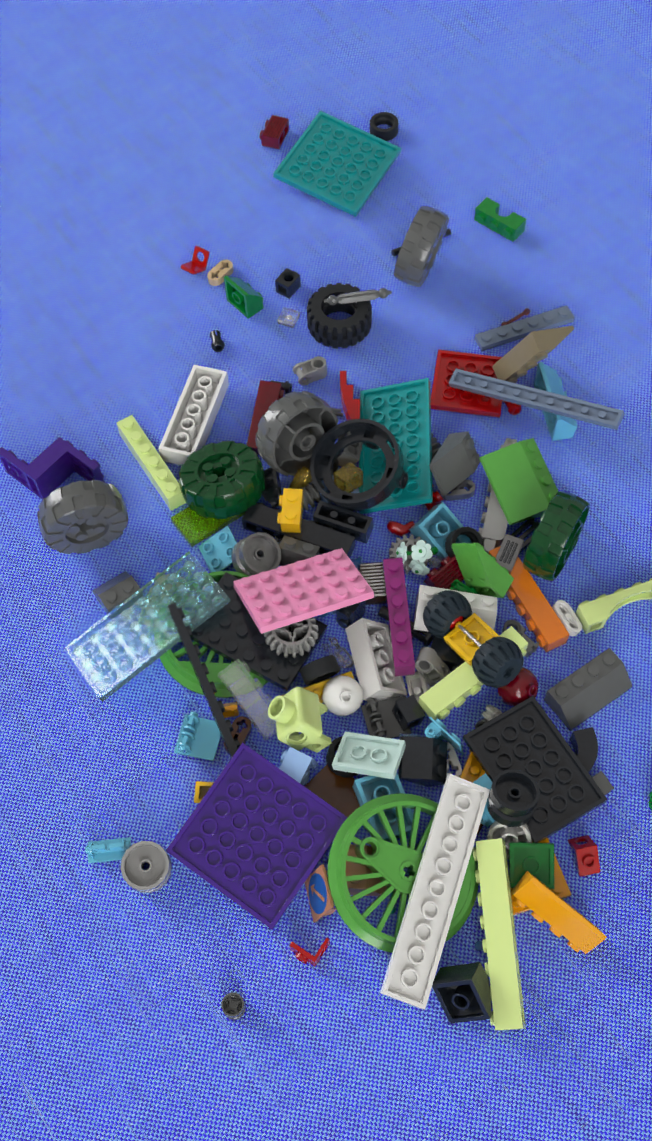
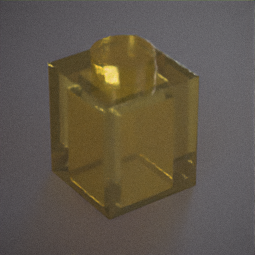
M349 462L334 472V483L339 489L351 493L363 485V471Z

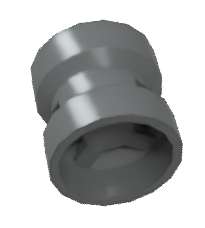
M231 992L224 996L221 1007L225 1016L231 1020L240 1019L246 1011V1005L241 995Z

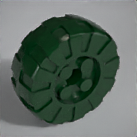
M222 441L203 446L200 450L194 451L187 457L184 465L182 464L179 471V486L185 502L192 511L194 510L197 515L204 518L226 519L242 514L259 501L262 496L261 493L265 489L264 469L257 453L248 445L235 443V441Z
M558 491L549 502L547 510L545 509L538 528H535L531 537V543L528 545L525 553L523 567L540 578L554 581L578 542L589 513L590 503L572 493Z

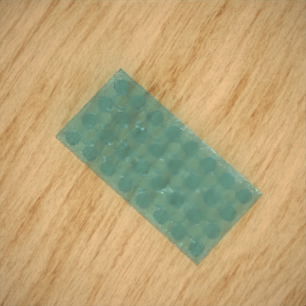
M188 551L69 643L64 649L97 697L103 702L181 641L168 611V605L176 603L177 608H182L185 615L183 622L185 626L189 625L191 631H193L231 600L190 551Z

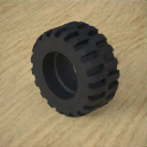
M336 283V285L328 284L327 287H321L318 289V292L313 293L307 306V326L311 336L316 341L322 342L327 347L332 346V348L336 349L342 347L343 349L349 345L352 347L357 342L360 343L369 334L372 324V305L370 300L347 304L337 303L333 306L324 303V300L330 295L337 297L343 293L360 291L358 287H352L351 284L347 283L345 285L341 283ZM333 312H346L352 316L347 319L336 320L329 318L327 315Z

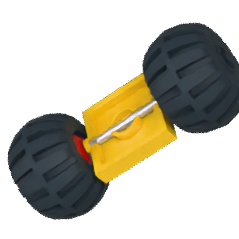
M445 590L429 600L423 612L424 625L427 630L437 638L444 639L470 666L472 665L474 674L481 683L489 687L500 688L516 678L522 669L524 661L520 648L514 641L500 637L477 614H472L471 605L465 596L455 591Z

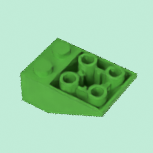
M452 543L451 546L466 585L472 586L481 595L504 598L514 580L505 567L500 566L496 562V558L489 555L479 543Z

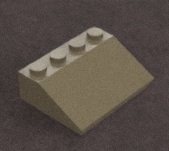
M566 326L539 330L528 334L493 365L497 379L516 383L519 377L526 375L529 369L536 367L540 360L547 358L548 354L574 330V327Z

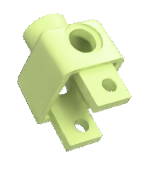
M297 686L283 696H276L271 701L268 707V716L276 721L277 738L279 741L298 751L305 747L316 753L332 744L331 738L322 734L321 715L327 712L328 709L326 705L319 702V697L316 693Z

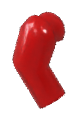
M390 521L387 524V529L395 535L403 536L411 532L409 529L414 525V522L410 521L403 525Z

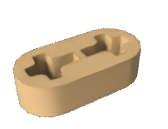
M222 260L207 274L209 284L212 286L222 284L226 275L230 276L233 273V263L230 260Z

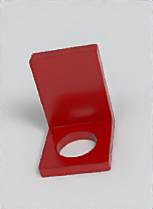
M195 246L192 261L182 264L180 268L191 274L205 271L210 252ZM198 252H202L204 254L203 261H200L198 259Z
M588 835L568 839V843L575 850L578 875L582 877L600 873L598 849L595 842ZM578 842H587L585 844H576Z
M325 939L315 956L294 942H291L289 947L291 951L296 953L295 958L304 964L309 962L316 966L328 948L330 939Z

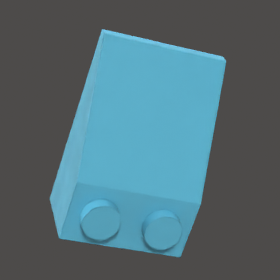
M442 502L433 506L409 530L416 538L421 537L420 540L426 541V544L429 543L431 548L437 547L438 553L435 555L443 560L448 556L445 549L446 538L452 531L464 526L446 504ZM460 535L456 539V543H472L466 535Z

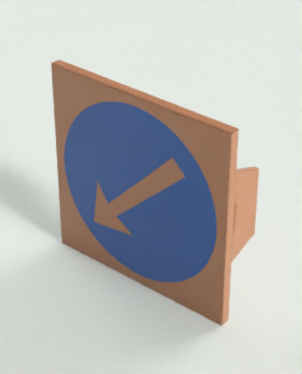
M322 864L305 881L313 923H316L323 916L331 915L336 911L328 885L327 871L324 864Z

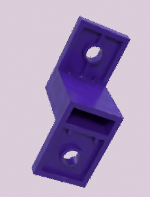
M60 437L30 464L23 459L19 460L11 450L7 451L3 447L0 448V461L5 472L42 500L47 498L52 491L59 487L74 472L87 481L100 480L104 482V475L101 473L100 464L95 459L91 460L82 450L78 451L74 448L70 441H65Z

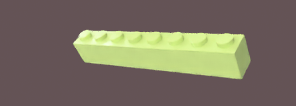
M502 838L476 841V847L473 848L474 861H478V870H475L477 884L480 883L481 890L477 897L478 904L483 909V915L480 916V925L482 930L485 929L486 938L482 939L483 952L487 953L488 962L485 963V973L487 977H490V998L493 1006L490 1023L491 1026H495L497 1031L526 1029L505 841Z

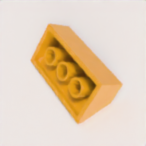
M528 871L511 891L515 896L513 901L523 909L525 906L529 907L533 911L531 915L540 923L545 920L551 925L549 930L559 938L561 935L569 940L567 944L577 953L581 950L587 954L607 937L598 927Z

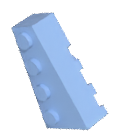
M289 747L288 751L285 750L281 756L280 762L282 764L279 769L304 786L310 779L309 770L311 768L315 769L318 763L312 757Z

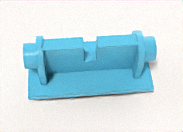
M131 837L88 842V845L85 847L86 854H88V863L121 860L125 851L131 847Z

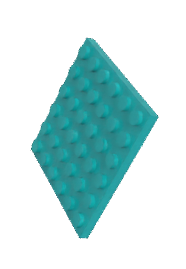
M319 111L275 170L273 178L356 217L401 153V148L325 112Z

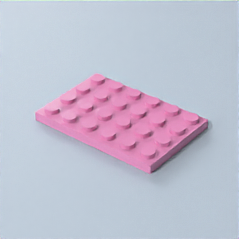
M342 548L233 581L236 592L261 634L374 598V591Z

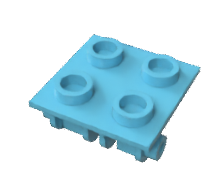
M226 526L198 546L210 572L222 571L232 564V551L237 541L229 526Z
M190 712L189 715L185 714L174 753L214 761L221 738L216 722L200 718L196 712Z
M430 716L431 723L425 729L426 737L441 741L445 739L463 756V745L460 738L453 732L449 734L443 722L438 718L434 720Z

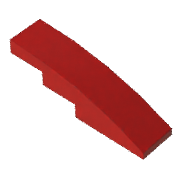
M340 371V396L347 421L360 419V399H353V385H347V371Z

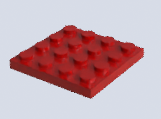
M438 349L431 393V409L500 418L502 400L450 387L449 381L456 368L497 379L493 365L502 357Z

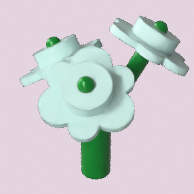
M418 540L416 545L411 547L412 551H407L405 542H401L396 550L397 558L402 557L404 564L407 560V555H411L413 560L409 563V567L412 568V572L422 576L428 574L430 569L425 566L424 562L438 553L437 547L431 548L429 543L426 544L425 541Z

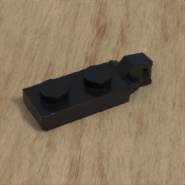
M270 467L264 470L265 489L262 491V496L266 502L272 505V508L279 506L278 496L281 495L282 491L279 472Z

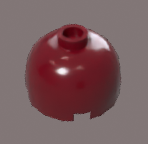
M522 667L513 681L506 686L498 688V694L502 696L503 703L516 706L532 696L536 697L538 680L532 671Z

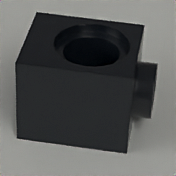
M286 268L275 280L276 292L290 299L301 287L300 274Z
M414 695L409 697L402 696L395 701L392 712L403 731L422 723L425 714Z

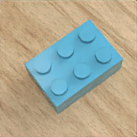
M397 773L395 779L366 776L355 780L352 786L360 806L384 795L405 794ZM402 808L406 835H409L411 833L413 812L410 808ZM396 809L384 810L396 839L400 838ZM378 814L370 817L367 820L384 841L390 842Z

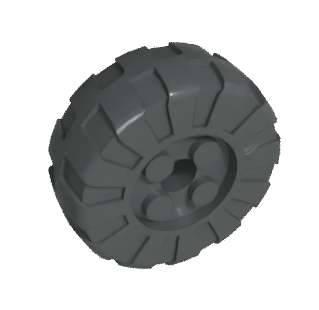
M422 206L419 209L400 249L394 269L395 278L412 286H422L436 260V254L441 248L442 239L446 234L449 223L448 215L428 206Z
M294 391L285 394L284 397L274 401L268 407V411L262 415L258 423V431L255 438L258 453L271 468L283 475L300 476L310 471L311 456L316 444L328 430L337 425L338 418L336 413L323 399L311 392Z
M100 480L77 481L64 487H59L42 500L37 512L40 532L45 543L51 549L64 554H81L90 552L93 549L103 548L113 540H117L128 525L127 508L121 493L114 485Z

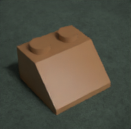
M350 844L348 856L357 857L355 854L356 845ZM365 845L364 851L367 855L372 854V847ZM346 861V876L373 873L366 865ZM379 878L347 881L350 895H355L382 881ZM385 885L365 896L379 897L387 889V886Z

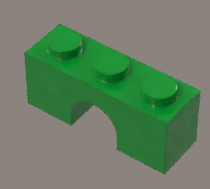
M486 197L475 208L474 220L514 242L525 231L527 219L515 212L506 217L499 216L500 204Z

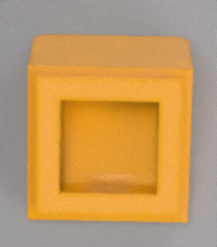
M237 702L223 704L225 712H223L224 718L239 715Z

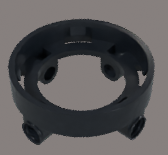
M352 419L334 426L320 438L311 456L310 473L318 491L330 504L353 512L380 504L396 488L404 489L408 481V474L403 469V454L395 437L384 425L373 420ZM347 432L351 433V435L334 443V440ZM362 442L371 449L380 448L386 458V469L381 480L374 487L361 493H348L335 485L332 475L337 473L339 466L336 457L344 448ZM387 442H389L392 448L395 449V455ZM322 480H324L326 487L330 491L329 494L323 490L325 487L321 482Z

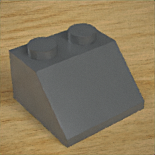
M127 572L119 574L92 590L111 620L145 601L142 589Z

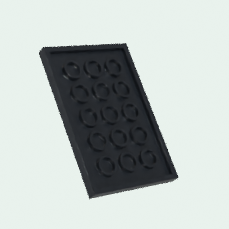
M225 572L189 623L193 633L191 639L288 691L299 674L300 669L304 666L326 632L328 625L316 620L318 639L315 640L314 647L310 646L311 650L309 652L304 651L303 656L296 653L295 658L292 657V654H288L285 658L283 652L278 655L276 650L271 651L270 645L266 643L264 633H260L236 592L233 581L239 580V578ZM289 626V632H291V636L293 637V631H291V627Z
M534 696L463 735V740L492 782L498 773L508 769L524 771L537 782L540 790L539 801L535 807L533 817L526 823L533 843L543 841L608 800Z

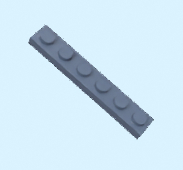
M566 305L475 334L474 340L480 350L484 351L525 338L533 331L553 329L572 323L575 317Z

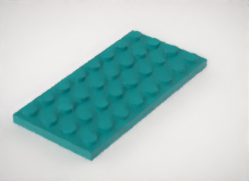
M429 378L360 391V419L376 421L384 425L393 434L403 454V469L408 474L407 485L404 489L396 488L380 504L365 510H359L360 514L432 503V472L429 467L432 461ZM387 442L395 455V449L392 448L389 442ZM364 444L362 445L359 459V493L374 487L381 480L385 472L386 458L380 448L371 449Z

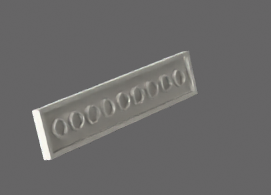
M452 774L447 775L380 994L425 1010L490 789Z

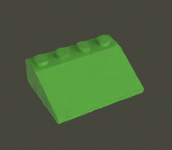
M534 438L516 442L479 458L509 525L542 516L545 509L547 510L549 502L558 492Z

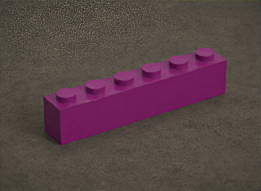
M402 557L383 559L395 676L415 675Z

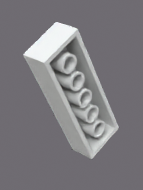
M193 365L158 448L164 462L182 466L190 454L205 446L229 386L226 371Z

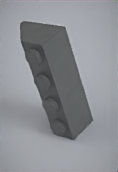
M608 648L547 690L544 701L571 731L631 689L632 683L623 662Z

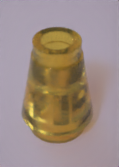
M304 466L298 469L288 488L300 489L312 482L310 470Z

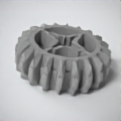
M309 618L299 623L296 622L265 632L264 637L266 638L267 645H270L271 651L276 650L278 655L283 652L285 658L288 654H292V657L295 658L296 653L303 656L304 651L309 652L311 650L310 646L314 647L315 640L318 639V626L316 625L315 618ZM289 626L291 627V631H293V637L291 636V632H289Z

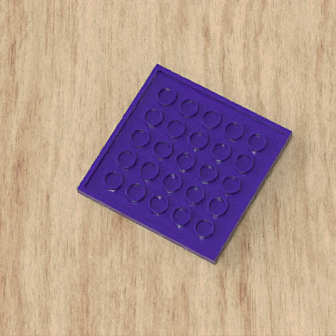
M242 743L166 851L272 930L327 851L339 828L348 817Z

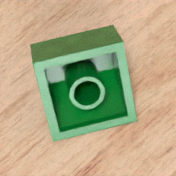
M227 275L224 277L227 301L249 319L263 309L262 295L252 289L249 283H245L241 278Z

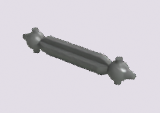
M381 288L379 291L372 289L343 293L337 297L330 295L324 300V303L333 306L337 303L347 304L375 300L378 297L384 299L392 294V291Z

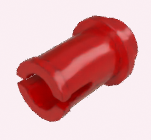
M503 401L510 414L517 415L520 413L521 405Z

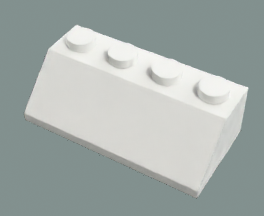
M425 585L419 586L413 629L429 632L424 625V608L433 596L450 589ZM451 590L465 596L471 605L472 614H477L494 630L497 616V597Z
M361 618L345 628L356 669V676L363 691V700L367 701L374 698L378 702L398 696H407L403 677L395 676L389 625Z

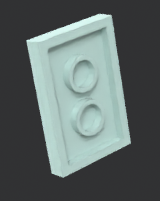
M344 732L332 762L333 770L395 779L406 747L405 740Z

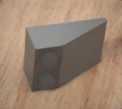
M468 431L448 434L429 464L442 496L448 494L473 474L480 464V456L476 452L474 441Z

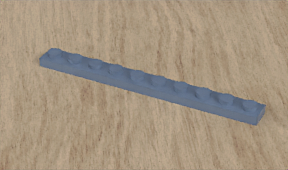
M457 368L449 381L450 387L615 430H618L624 417L623 410Z

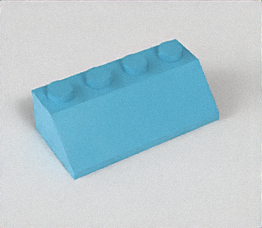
M542 362L538 363L534 388L567 396L566 391H563L562 379L558 377L557 371ZM542 411L552 441L573 438L575 430H577L575 419Z

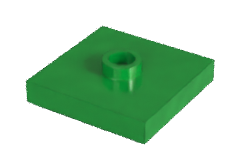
M509 842L510 888H514L528 871L549 889H554V843Z

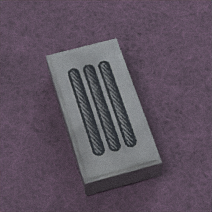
M506 534L496 556V562L500 566L505 567L509 574H511L524 540Z

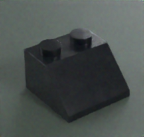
M400 737V740H405L406 747L399 764V779L426 787L445 784L447 777V742L427 737Z
M481 963L440 967L434 978L432 988L449 1023L491 1019L490 984Z

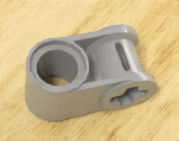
M317 356L296 364L293 367V372L298 376L299 384L305 386L327 376L326 359Z
M430 647L420 649L415 662V668L429 686H434L450 674V670L434 649Z

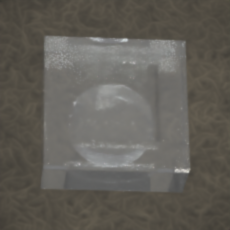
M284 307L278 317V324L294 328L300 317V312Z

